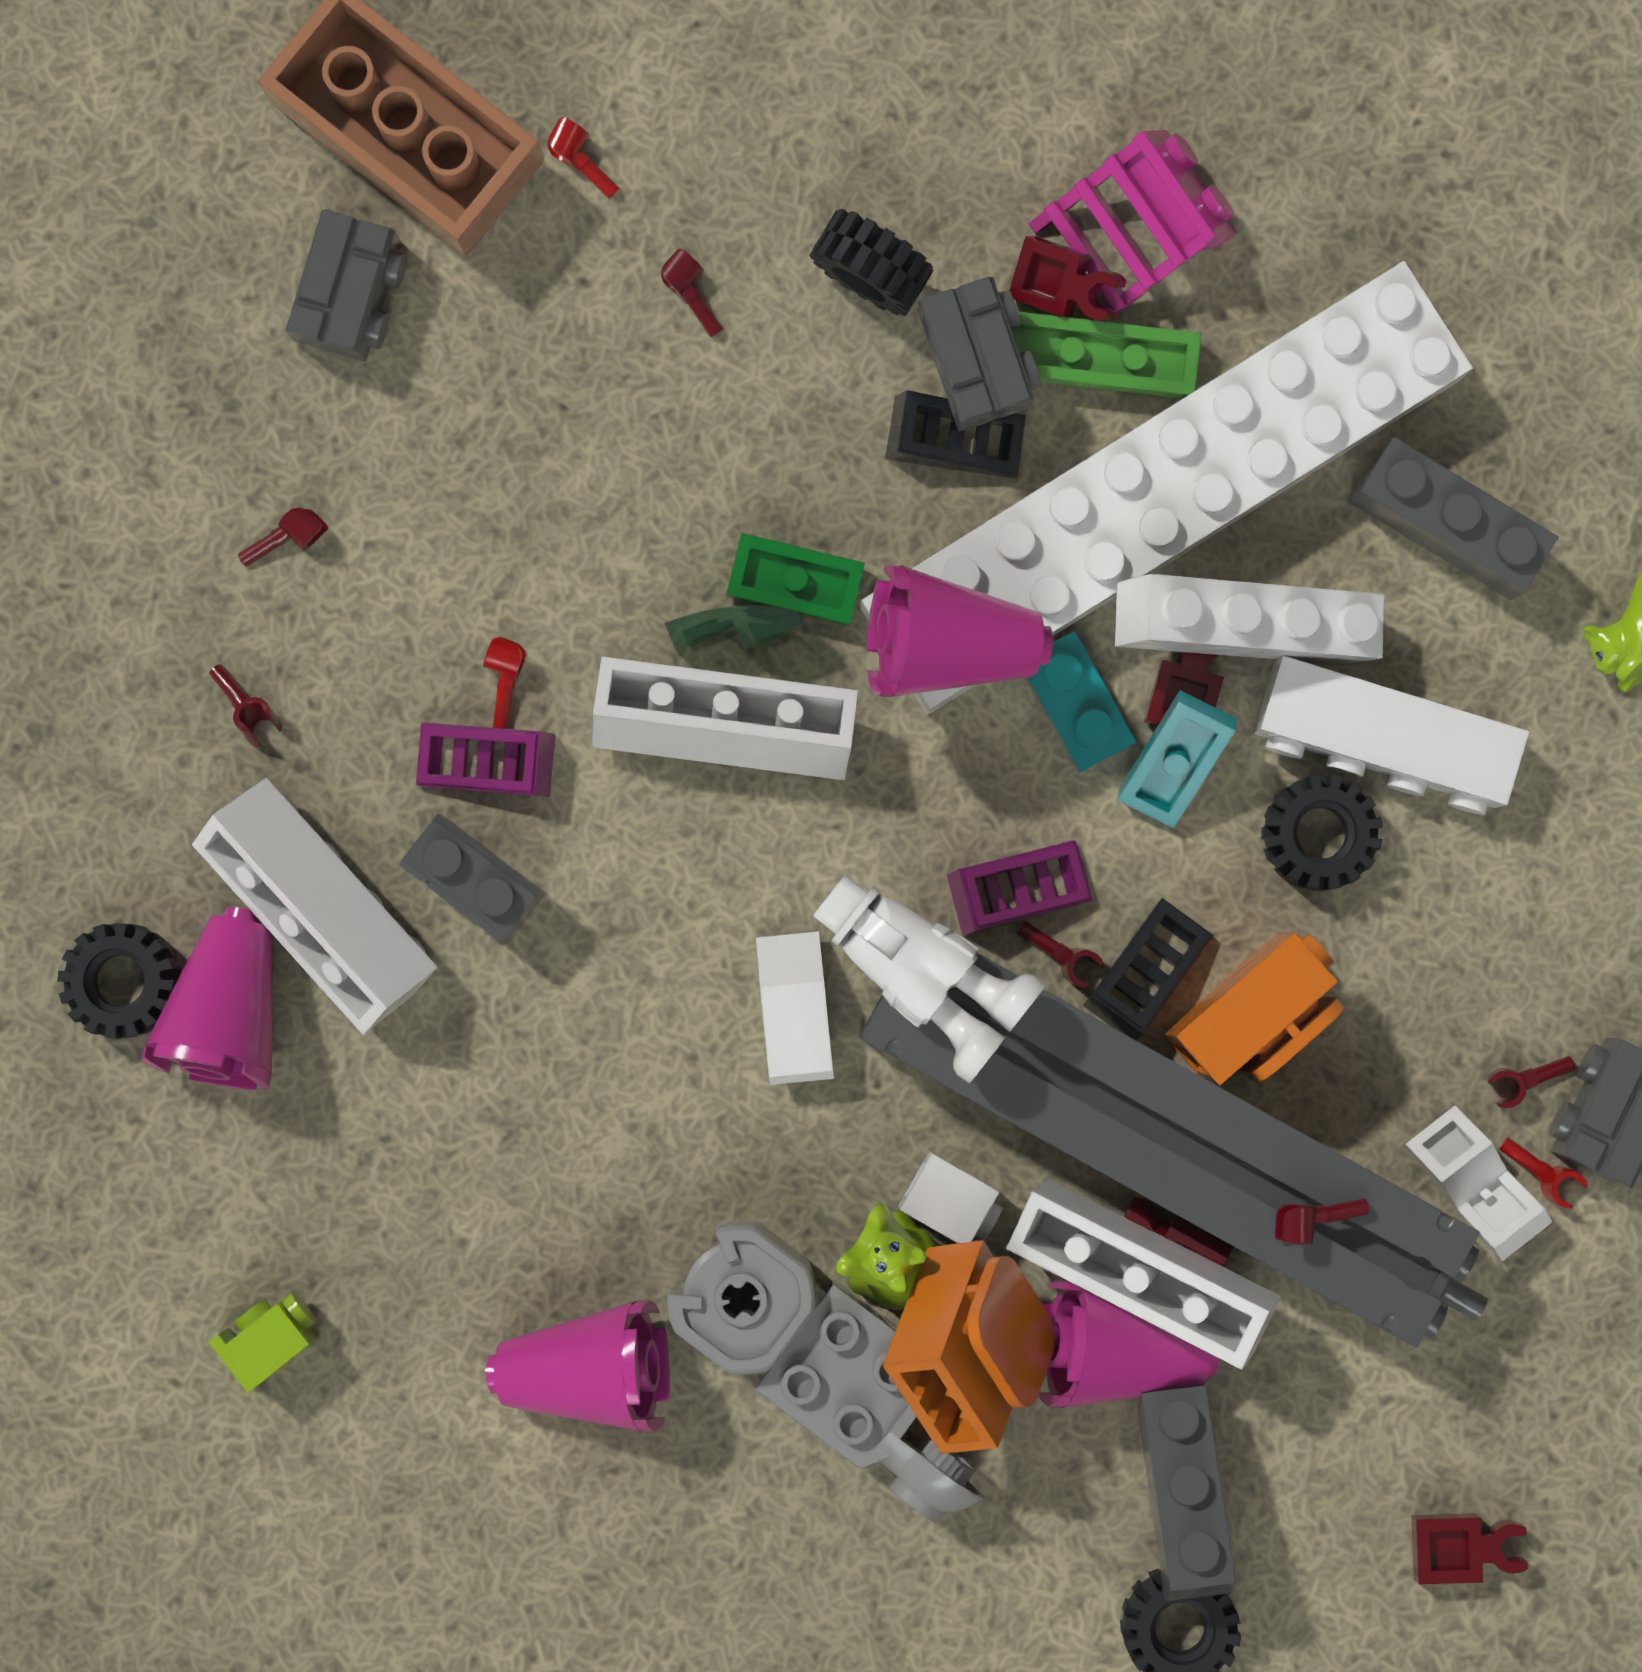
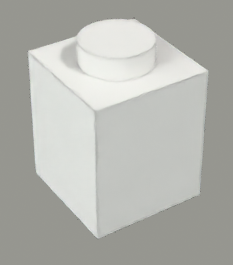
M932 1151L928 1152L898 1205L899 1209L957 1243L972 1242L974 1236L985 1241L1002 1211V1207L994 1203L999 1194L995 1187Z

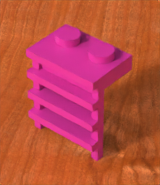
M1167 130L1140 132L1133 138L1134 141L1117 154H1112L1103 162L1104 164L1087 178L1079 180L1073 185V189L1059 200L1051 202L1044 208L1045 211L1028 223L1035 234L1054 223L1071 249L1091 255L1086 270L1088 274L1096 271H1109L1068 211L1083 199L1138 279V282L1126 291H1123L1122 288L1109 287L1105 284L1099 289L1109 303L1104 308L1116 311V315L1199 252L1218 248L1238 233L1229 221L1234 216L1231 205L1214 185H1210L1208 188L1204 185L1193 169L1198 164L1195 153L1189 144L1177 133L1171 136ZM1110 177L1115 179L1168 256V259L1155 269L1152 268L1098 189Z

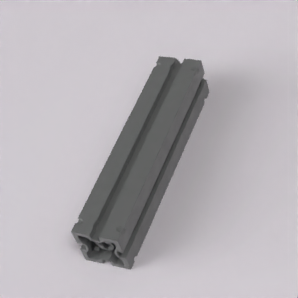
M976 953L978 959L974 965L990 975L1009 981L1019 976L983 955ZM957 987L949 989L948 997L974 1018L988 1024L1005 1037L970 1083L959 1077L953 1069L956 1051L949 1037L931 1019L926 1025L921 1024L919 1027H916L894 1007H891L883 995H881L859 1035V1038L1416 1348L1423 1337L1431 1339L1437 1333L1445 1319L1448 1306L1473 1320H1477L1487 1305V1297L1460 1283L1467 1277L1478 1257L1479 1247L1475 1246L1474 1242L1480 1231L1451 1217L1435 1206L1044 989L1010 1032L996 1022L983 1007ZM1364 1198L1368 1203V1215L1329 1223H1315L1313 1244L1287 1243L1275 1239L1276 1214L1279 1208L1285 1204L1314 1207L1320 1205L1329 1206Z

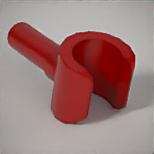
M561 117L548 139L550 154L565 164L573 165L578 171H581L610 200L620 188L590 157L581 152L589 137V133L577 123L568 118Z
M503 637L492 639L484 658L483 667L501 674L497 684L493 728L508 729L512 693L526 655L525 650L520 644Z
M1509 1137L1499 1147L1500 1151L1528 1170L1534 1178L1540 1181L1542 1194L1548 1201L1563 1208H1573L1570 1203L1559 1197L1558 1186L1563 1179L1569 1177L1577 1185L1586 1189L1588 1187L1587 1181L1582 1174L1564 1166H1550Z

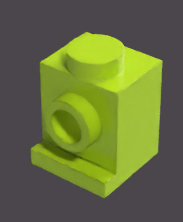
M292 1292L273 1307L270 1306L265 1298L234 1322L241 1333L235 1336L227 1328L208 1343L245 1391L249 1393L318 1338L310 1328L317 1320L302 1298Z

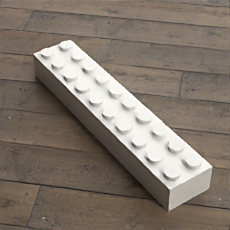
M1402 261L912 569L1040 612L1044 626H1050L1054 636L1117 597V582L1153 574L1450 388L1468 374L1473 367L1405 261ZM873 593L862 599L860 609L868 622ZM975 685L916 693L914 695L926 714L929 715Z

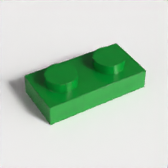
M741 533L726 596L850 627L865 563Z

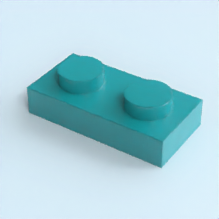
M1074 631L1055 641L1049 663L1047 665H1040L1036 675L1027 678L1078 773H1081L1136 743V740L1077 633Z
M1180 690L1121 784L1118 801L1174 828L1235 733L1237 718Z

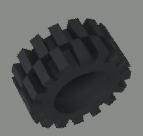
M845 209L835 211L809 255L814 260L813 263L818 268L825 270L824 274L830 279L839 281L842 287L852 290L864 300L873 302L879 309L884 311L887 309L894 315L901 314L906 316L934 271L932 270V264L925 261L927 258L921 252L912 250L913 246L906 240L896 238V233L888 228L884 230L875 221L867 217L864 220L858 213L853 211L848 213Z
M1320 774L1296 781L1287 788L1282 789L1275 796L1276 799L1272 805L1268 806L1264 817H1266L1264 827H1261V838L1265 840L1266 849L1263 850L1267 860L1271 859L1276 867L1274 870L1280 877L1287 878L1291 881L1292 885L1299 888L1325 891L1352 884L1361 878L1360 875L1365 870H1369L1376 861L1373 859L1376 851L1381 849L1383 839L1378 838V829L1383 828L1381 817L1376 818L1373 808L1376 806L1371 796L1366 798L1360 792L1362 787L1356 783L1342 781L1343 777L1321 776ZM1323 808L1330 810L1341 819L1344 825V843L1340 850L1331 857H1314L1308 854L1299 843L1297 836L1299 822L1312 809Z
M102 924L93 927L94 931L89 934L82 933L74 940L77 943L73 950L67 949L61 959L67 962L65 970H58L57 982H63L64 992L59 993L62 1004L69 1005L71 1012L68 1013L69 1017L74 1023L81 1022L85 1026L83 1030L93 1035L105 1036L104 1038H131L151 1032L182 973L181 969H177L174 959L178 957L173 948H168L164 943L165 939L158 933H153L147 930L146 927L135 924ZM123 955L132 958L141 967L144 974V987L140 996L134 1002L125 1006H116L103 998L98 988L97 979L99 971L105 962L113 957Z
M1158 1568L1148 1572L1150 1577L1145 1581L1141 1582L1138 1580L1133 1585L1131 1597L1129 1599L1125 1598L1122 1606L1124 1614L1123 1620H1120V1630L1124 1639L1123 1643L1132 1662L1139 1671L1220 1672L1219 1670L1224 1664L1231 1667L1236 1658L1233 1654L1234 1646L1240 1647L1241 1634L1238 1631V1624L1241 1623L1238 1612L1228 1594L1165 1601L1161 1572ZM1175 1603L1193 1605L1202 1613L1204 1618V1632L1201 1639L1196 1645L1183 1651H1175L1163 1646L1158 1641L1155 1632V1625L1159 1614L1166 1607Z

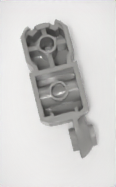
M739 1220L719 1225L715 1230L719 1242L710 1246L694 1263L688 1273L684 1287H673L668 1293V1313L674 1332L730 1374L758 1373L762 1377L756 1387L758 1393L859 1469L879 1462L896 1475L889 1488L902 1501L928 1520L936 1523L943 1512L964 1510L983 1500L985 1497L969 1482V1479L975 1473V1469L956 1452L941 1454L928 1433L925 1434L920 1442H917L905 1433L915 1420L916 1415L883 1367V1362L897 1326L835 1279L827 1289L816 1282L810 1260L758 1221ZM746 1282L753 1284L758 1292H755L752 1299L760 1300V1305L753 1310L748 1308L737 1310L731 1306L730 1301L732 1297L726 1296L727 1286L731 1284L736 1288H741Z

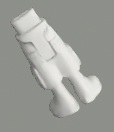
M847 875L840 880L813 916L836 934L832 942L838 946L844 945L845 953L883 990L882 995L891 1007H894L916 1027H919L921 1024L926 1025L931 1019L949 1037L956 1051L953 1069L959 1077L968 1083L974 1079L1005 1037L988 1024L974 1018L948 997L949 989L953 987L960 989L983 1007L996 1022L1010 1032L1046 986L1036 976L1031 974L1020 975L1011 981L990 975L974 965L978 959L976 953L979 949L952 931V928L940 923L934 925L900 902L884 895L881 897V892L875 887L867 892Z

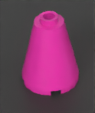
M886 565L883 570L891 580H877L869 613L867 651L877 652L879 656L880 671L867 670L872 693L877 696L895 697L1029 678L1036 675L1040 665H1047L1049 663L1053 648V632L1050 626H1044L1040 612L902 565Z
M226 907L223 916L214 915L209 918L144 1045L141 1060L146 1065L170 1073L172 1062L180 1064L179 1068L190 1073L189 1080L243 1090H256L257 1084L264 1089L269 1088L272 1077L273 935L262 925V922L251 910Z
M1060 1276L1051 1281L1048 1288H1056L1059 1291L1054 1303L1042 1302L1044 1309L1050 1317L1054 1332L1053 1353L1045 1374L1047 1376L1049 1392H1039L1040 1400L1046 1406L1065 1408L1141 1397V1393L1204 1386L1208 1377H1213L1216 1374L1220 1358Z
M651 1300L634 1301L499 1343L495 1355H490L487 1359L486 1382L491 1394H497L500 1403L506 1407L633 1431L656 1432L663 1425L665 1417H654L656 1403L669 1401L670 1363L666 1329L653 1328L649 1313H660L659 1308Z

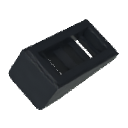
M906 390L894 399L885 458L905 463L1014 479L1018 476L1026 415L1015 413L976 426L972 454L962 452L965 430H957L947 398ZM916 414L925 415L921 443L912 441ZM940 417L951 419L946 448L936 446ZM991 425L1002 426L997 459L986 457Z
M1161 898L1083 1006L1112 1028L1137 1041L1147 1030L1214 935L1164 898ZM1159 923L1189 945L1183 955L1153 933ZM1143 945L1174 967L1169 975L1138 953ZM1128 966L1158 987L1153 996L1123 975ZM1114 987L1143 1009L1141 1013H1136L1110 994L1112 988Z

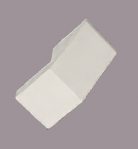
M819 931L757 937L759 983L770 1085L834 1079Z
M1453 1106L1405 1144L1465 1223L1480 1231L1478 1237L1501 1261H1504L1552 1223L1546 1209L1506 1169L1493 1143L1456 1106Z

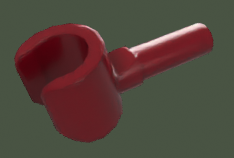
M678 249L662 267V281L689 305L711 338L723 330L701 294L692 286L704 272V269L685 250Z
M293 508L281 518L278 523L279 527L238 553V557L242 564L247 567L279 546L284 545L290 538L305 551L328 530V526L313 510Z
M216 665L210 670L209 675L228 697L235 709L233 713L235 725L254 747L262 746L253 735L254 726L261 720H269L279 732L282 730L279 718L265 700L258 697L250 698L247 693L243 692L223 665Z
M1027 921L1024 922L1017 933L1059 963L1063 977L1069 983L1081 988L1091 987L1086 982L1079 980L1074 974V965L1079 958L1088 957L1093 963L1104 968L1103 960L1097 953L1085 948L1070 949Z
M1567 1056L1519 1073L1513 1069L1500 1068L1491 1073L1487 1082L1492 1083L1502 1077L1514 1078L1518 1085L1516 1094L1510 1099L1495 1102L1499 1107L1513 1108L1523 1101L1528 1089L1575 1071V1064L1572 1058Z
M1364 1198L1329 1206L1320 1205L1314 1207L1285 1204L1279 1208L1276 1214L1275 1239L1287 1243L1313 1244L1315 1223H1329L1368 1215V1203Z

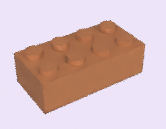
M323 0L258 79V83L270 103L465 258L545 161L539 141L362 0Z

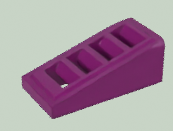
M421 722L416 786L549 797L556 735L541 731ZM443 737L454 738L451 776L440 775ZM470 739L479 740L476 778L466 777ZM495 742H505L502 780L492 779ZM526 744L523 781H518L521 745Z
M1076 840L960 868L947 875L963 936L1093 901ZM1057 858L1067 893L1056 897L1046 862ZM1031 865L1033 866L1041 901L1034 903L1031 901L1023 872L1024 867ZM1005 872L1008 874L1016 905L1015 908L1006 909L997 877L998 874ZM982 879L991 914L984 915L975 880Z

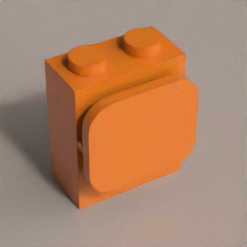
M1295 932L1276 934L1162 1035L1197 1075L1215 1085L1220 1086L1238 1069L1241 1070L1248 1080L1261 1082L1287 1063L1329 1026L1345 1009V1006L1337 997L1320 998L1338 982L1328 971V968L1334 964V961L1323 946L1310 934H1307L1304 938Z
M984 1240L927 1247L925 1252L926 1261L920 1265L883 1362V1367L941 1454L998 1449L1012 1407H1031L1038 1398L1054 1348V1332L1050 1317L1017 1263L1009 1256L994 1257Z

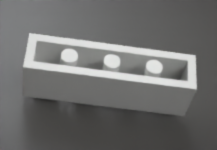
M1148 574L1117 582L1115 647L1279 659L1282 656L1304 662L1351 664L1381 659L1383 653L1384 594Z
M1282 656L1274 662L1253 734L1268 738L1265 749L1296 759H1302L1304 750L1328 757L1326 768L1363 778L1366 768L1388 775L1387 786L1394 790L1415 796H1424L1426 787L1450 794L1449 806L1465 812L1485 815L1488 806L1498 808L1508 805L1529 731Z
M601 657L593 710L592 747L845 780L852 746L858 690Z
M267 778L214 813L192 843V846L362 1035L414 995L438 968L427 956L421 943L405 932L386 911L380 898L359 881L342 862L336 849L328 842L322 840L299 814L292 800L281 794Z
M1050 1179L1032 1191L1006 1248L1241 1370L1254 1354L1281 1298L1280 1295Z

